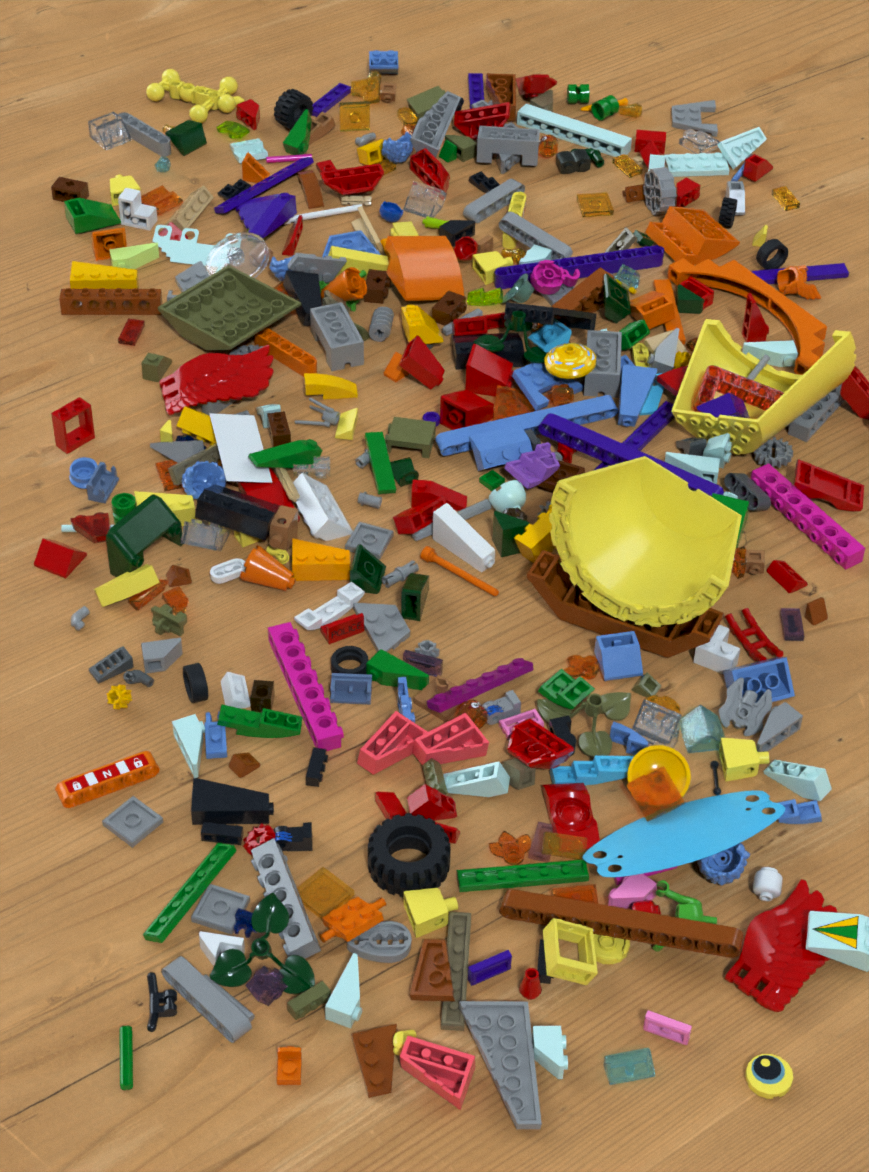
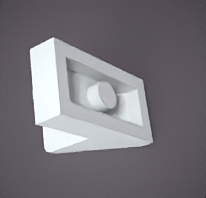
M202 931L199 933L200 948L213 966L218 957L228 949H237L245 953L244 938Z

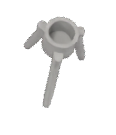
M309 398L311 402L321 408L312 405L309 407L322 413V420L325 421L295 420V424L330 427L331 424L336 425L338 423L340 412L334 411L333 408L313 398Z

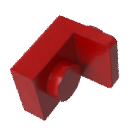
M558 442L557 452L562 455L564 462L571 464L572 456L577 450Z

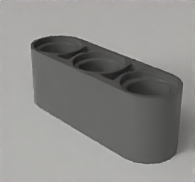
M728 473L725 476V486L733 494L737 495L738 499L749 501V510L766 511L770 508V497L746 474Z

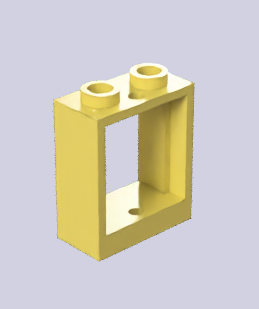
M553 918L543 929L547 976L588 985L598 974L593 928ZM558 939L578 944L579 961L560 957Z

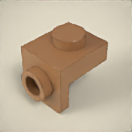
M382 82L380 91L381 101L395 102L396 83Z
M487 235L481 240L476 241L478 245L477 254L493 250L492 236Z
M746 550L745 573H764L765 550Z

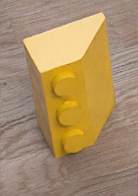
M407 305L406 307H401L402 327L408 342L417 335L425 344L443 342L439 328L431 316L419 306Z
M184 406L176 425L182 428L181 432L190 436L193 433L197 435L196 439L203 440V442L209 440L211 441L210 445L217 443L210 416Z

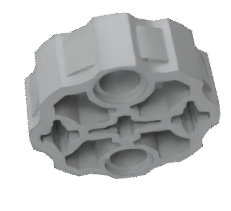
M667 167L650 169L645 174L643 186L646 206L652 215L666 214L669 206L675 207L676 187L674 177Z

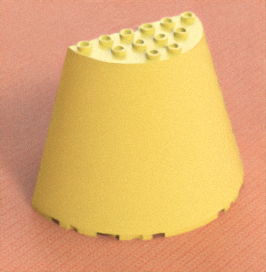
M706 319L671 412L675 416L676 422L681 424L696 438H704L708 443L709 438L728 433L730 434V442H732L731 453L740 455L754 452L849 377L854 369V362L856 360V354H854L856 346L850 331L835 330L832 335L835 344L803 375L782 370L778 371L767 364L740 397L745 403L750 418L719 415L716 418L710 413L698 411L697 406L727 393L734 395L760 360L749 352L746 355L741 352L742 347L731 339L730 334L726 331L720 320Z
M646 456L565 478L557 482L550 504L552 505V512L549 514V520L552 524L550 532L553 546H556L562 560L560 564L563 570L570 575L573 585L577 584L583 591L582 595L602 611L623 621H634L636 625L641 626L649 624L651 627H661L662 625L676 623L678 625L705 613L720 599L728 588L742 515L700 489L696 491L690 490L687 481Z

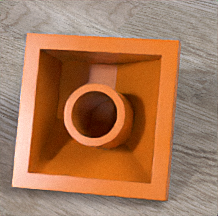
M125 227L92 232V249L96 261L110 259L109 249L127 247Z

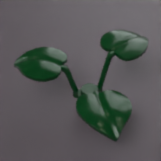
M514 311L511 320L505 321L504 326L507 329L502 339L499 340L498 337L493 335H483L473 341L474 344L490 352H498L504 349V344L502 343L505 341L509 331L513 330L523 332L527 350L524 352V357L528 361L544 363L545 356L548 353L539 347H529L526 332L533 328V324L525 322L526 314L522 311Z
M270 893L263 898L252 914L251 922L253 929L258 933L266 932V934L253 941L251 945L252 952L249 954V958L246 960L244 953L240 950L228 949L218 957L209 976L211 980L219 985L239 987L248 982L252 976V970L248 964L251 963L253 958L256 957L264 960L269 957L282 968L276 974V982L283 992L299 994L315 986L314 972L308 961L303 957L291 955L286 959L284 965L272 954V948L266 939L270 936V932L279 934L284 931L289 923V913L274 893Z

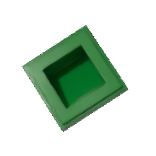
M445 140L439 157L447 163L456 160L457 146L449 140Z

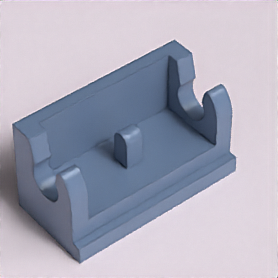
M105 462L99 463L86 485L88 500L106 504L119 481L114 466H112V472L106 469Z
M332 673L330 703L371 705L372 675Z

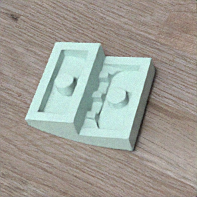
M259 138L230 144L233 155L239 163H242L248 152L256 160L268 157V152L263 148V142Z

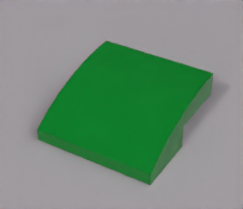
M560 669L540 686L538 692L562 707L574 709L595 688L579 676L575 680L563 669Z

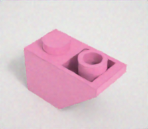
M644 874L626 876L617 889H612L609 893L608 906L632 910L634 902L653 900L655 898L657 883Z

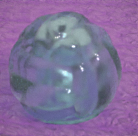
M161 156L154 166L159 172H167L170 170L171 163L166 156Z

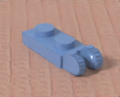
M207 712L206 722H204L206 758H226V727L217 725L218 721L212 722L211 714Z

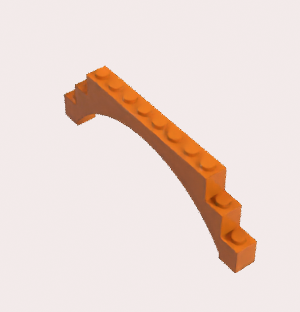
M682 258L669 265L667 278L676 285L692 276L707 287L726 290L746 298L748 293H751L756 303L775 315L792 335L798 352L794 368L796 374L803 375L823 356L825 342L822 340L825 339L827 326L736 260L718 266L710 259H707L694 266Z

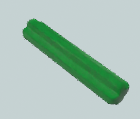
M128 1025L121 1026L119 1029L120 1088L122 1090H131L133 1088L132 1027Z

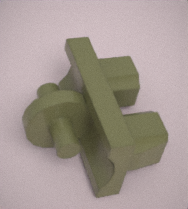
M167 604L160 608L157 606L151 608V612H153L152 623L156 626L155 632L162 635L165 631L168 633L172 632L178 636L184 634L183 626L187 623V615L180 611L173 615V609Z

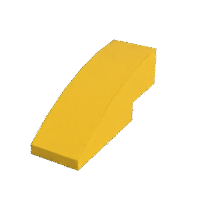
M304 373L306 395L323 394V400L358 398L357 386L349 380L327 374Z

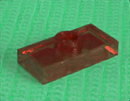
M128 318L118 338V343L135 346L145 326V321Z

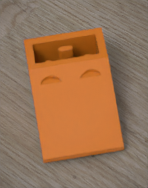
M651 291L630 300L631 315L637 321L645 320L649 329L675 319L673 302L666 294Z

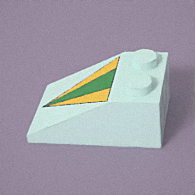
M810 911L808 915L806 950L868 972L869 917L862 914Z

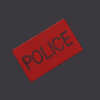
M363 613L353 614L321 626L320 631L330 645L364 632Z

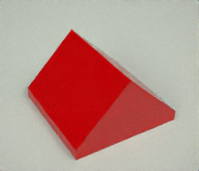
M42 538L34 566L66 579L83 561L87 553L56 540Z

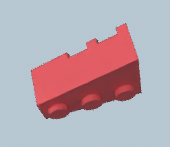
M395 711L360 749L357 764L374 775L412 755L414 740L427 733V731Z
M464 713L417 737L414 740L412 753L422 765L431 758L440 764L486 756L489 741L470 717Z
M407 1036L400 1054L401 1068L461 1110L476 1068L475 1056Z

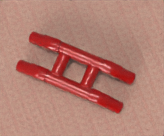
M749 608L741 611L749 627L747 629L741 630L732 613L725 616L730 631L741 642L753 660L758 662L767 660L758 651V649L766 647V650L771 655L776 657L784 655L783 651L778 649L757 625L758 623L755 621ZM756 634L760 641L750 643L746 637Z

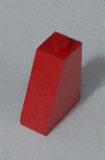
M417 335L407 344L399 366L431 390L442 383L445 370L423 340Z

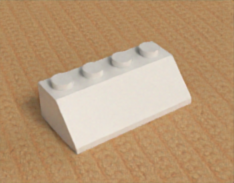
M301 473L293 482L300 495L296 504L298 511L304 517V522L311 529L310 533L316 539L321 538L329 541L351 535L353 530L327 485Z

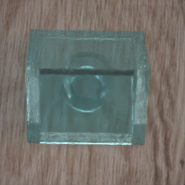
M700 704L678 721L687 753L719 750L720 740L725 738L719 717Z

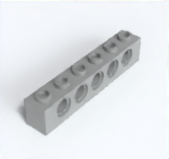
M842 384L788 425V434L807 442L845 401L840 394Z
M273 838L252 849L251 852L254 858L251 859L255 870L260 873L257 876L260 885L266 889L264 897L274 893L289 913L288 926L279 933L281 939H285L286 944L283 947L288 957L298 955L306 959L320 952V945L282 848Z

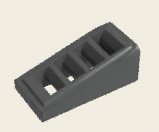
M122 646L90 667L89 672L99 684L134 668L133 658L125 647Z

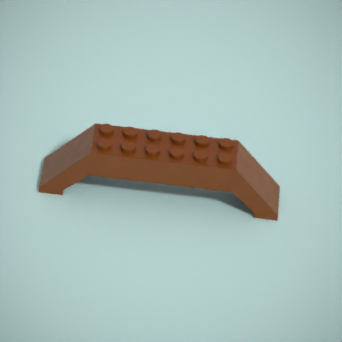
M545 550L541 551L526 576L560 620L602 635L634 631L641 649L666 658L710 642L724 617L723 612L709 608L702 615L678 625L676 623L662 625L661 627H651L649 624L641 626L636 625L634 621L620 620L602 611L583 596L581 588L577 584L574 586L570 580V575L563 570L560 564L562 562L560 556Z

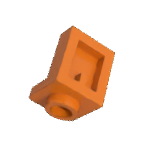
M294 1046L279 1047L277 1085H301V1048Z

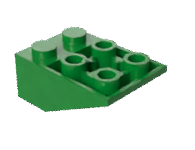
M83 198L64 201L66 218L75 234L121 223L111 204Z

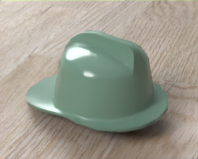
M523 274L516 281L513 287L501 299L500 303L503 304L510 299L517 303H523L529 299L534 291V287L527 280L528 274Z

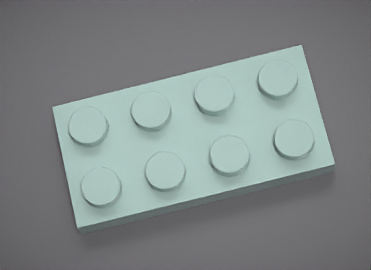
M719 152L665 155V165L673 177L729 175L730 170L727 160Z

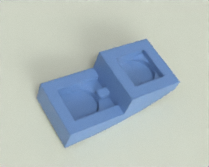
M613 722L610 730L612 742L627 746L626 753L636 755L639 751L648 747L649 742L640 734L620 723Z
M795 799L779 802L786 808L783 815L778 818L779 823L809 824L822 822L817 800L796 804Z

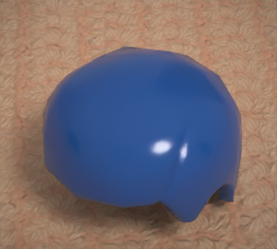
M384 201L380 206L379 212L385 221L393 223L401 219L403 210L396 203Z

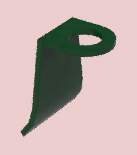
M410 457L390 462L394 479L400 487L413 484V480H418L419 473L414 470Z

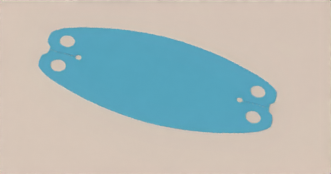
M742 791L698 799L663 809L620 828L589 848L582 858L589 864H595L598 867L597 872L603 877H624L664 870L712 856L747 840L780 818L786 808L780 803H774L769 800L770 796L764 791ZM756 795L759 797V800L749 802L746 800V797ZM764 808H773L776 812L767 815L762 813V810ZM603 851L607 855L604 858H595L593 854ZM620 865L622 869L618 872H610L608 867Z

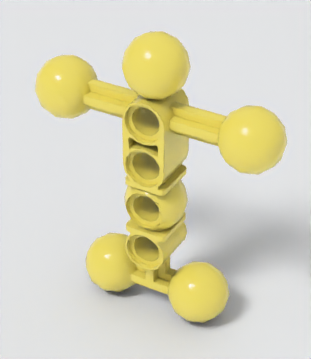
M167 69L163 72L160 83H152L146 89L147 97L155 102L162 100L166 90L169 91L170 97L173 99H182L185 102L196 104L190 109L189 116L192 121L203 123L207 120L210 109H219L223 113H230L235 109L236 101L231 95L237 91L238 84L234 78L225 77L220 81V89L218 91L198 85L195 87L191 83L181 81L178 72L174 69Z

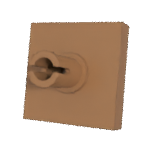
M440 675L414 697V704L444 722L453 716L467 701L441 713L429 709L427 700L434 698L436 694L445 693L450 688L457 686Z

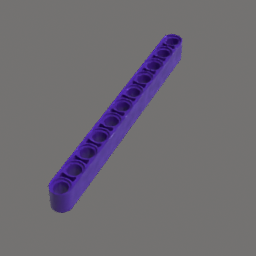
M655 245L551 261L567 270L571 276H573L575 269H578L580 271L579 278H585L600 267L610 274L660 267L663 264L664 248ZM539 262L497 268L495 270V287L498 289L512 288L523 274H528L527 280L530 282L532 271Z
M547 414L538 426V430L542 435L610 465L646 456L687 481L688 487L692 491L700 489L711 497L713 493L724 494L723 488L713 482L556 414Z

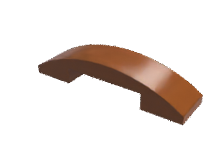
M314 171L296 172L298 181L302 184L308 209L324 207L320 186Z

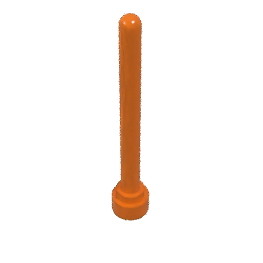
M426 546L422 550L420 558L425 562L437 563L492 596L499 594L496 588L438 556L435 549L430 546Z

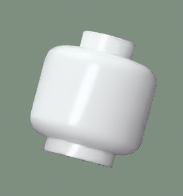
M763 867L755 873L753 892L759 896L760 900L772 901V899L780 896L783 878L778 873V870L771 867Z

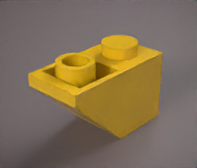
M380 139L357 148L359 162L365 165H372L382 161L384 157L381 150L384 140Z

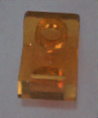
M744 546L735 549V560L733 561L731 573L737 579L744 577L746 562L744 560L746 548Z

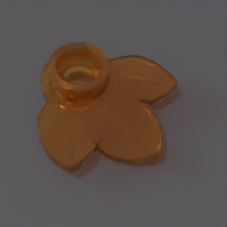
M572 655L567 658L570 666L565 668L564 671L571 677L582 676V678L587 680L597 677L599 667L597 665L598 659L595 656L588 655L584 658L580 655Z
M503 831L499 837V842L489 843L491 853L503 858L506 863L518 865L523 862L525 853L531 849V839L528 834L516 839L507 831Z

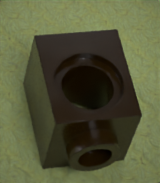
M254 680L251 693V711L262 712L263 708L272 710L275 696L274 681Z

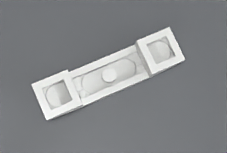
M350 582L337 590L335 598L314 611L308 608L295 616L294 620L307 630L319 629L321 626L332 623L346 614L353 607V603H357L363 597L365 591L353 582Z

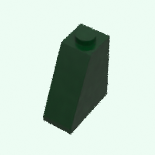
M410 573L401 593V615L403 619L421 620L429 591V575Z

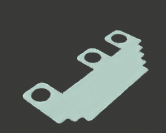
M156 226L152 242H158V247L162 248V252H166V257H170V262L194 265L202 261L204 266L217 268L221 266V268H224L225 264H230L232 260L236 261L238 259L242 236L239 234H227L224 246L197 243L199 235L197 229H183L180 241L170 240L171 226ZM160 228H166L168 230V234L166 236H160L158 234V230ZM188 231L195 233V237L191 240L185 238V233ZM235 236L238 238V243L230 245L228 239Z

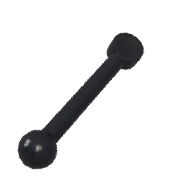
M712 761L710 767L713 769L715 784L713 793L720 795L721 789L719 788L717 773L719 763Z

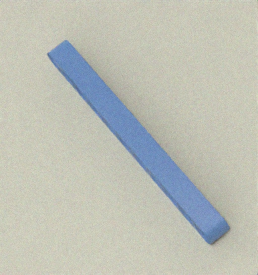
M605 395L442 432L436 436L435 441L441 454L448 456L472 450L469 436L520 424L524 431L532 429L535 435H539L541 433L538 430V426L549 413L583 425L612 418L617 415L618 408L611 395Z

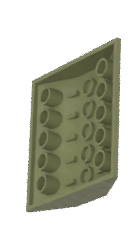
M228 265L160 305L158 311L182 337L206 350H231L301 306V302Z

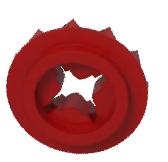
M260 824L259 827L254 826L253 831L247 832L248 837L243 839L245 843L243 847L247 853L252 855V849L273 838L275 839L274 829L270 825L265 826L264 824Z

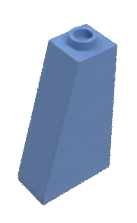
M631 365L622 366L617 425L635 427L654 384L657 368Z

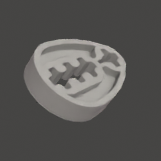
M394 921L380 922L347 942V949L351 953L358 954V957L381 963H395L403 960L410 953L411 933L401 923ZM355 940H359L358 945L354 944ZM388 940H392L393 944L388 945ZM399 940H404V944H399Z

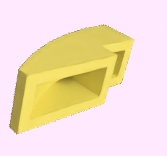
M145 564L132 572H126L95 588L94 591L101 606L104 607L138 594L160 582L152 565Z

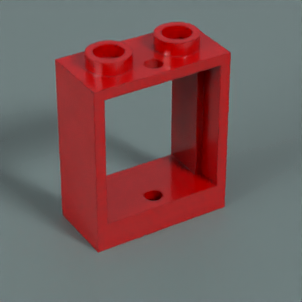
M78 397L51 413L56 446L66 454L71 453L95 438L91 405L82 398ZM78 415L80 426L66 433L65 422Z

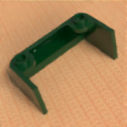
M155 494L150 495L107 532L106 545L111 575L118 577L141 567L144 563L143 551L161 536L179 546L183 545L181 522L161 497Z

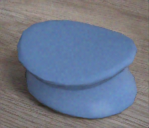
M83 457L72 462L69 476L72 485L80 489H87L86 485L98 466L95 460Z

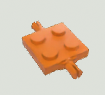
M356 897L338 909L332 910L328 915L322 917L323 924L329 929L319 934L321 941L325 943L333 937H340L349 942L384 921L382 913L378 910L386 906L385 900L381 897L374 903L369 904Z

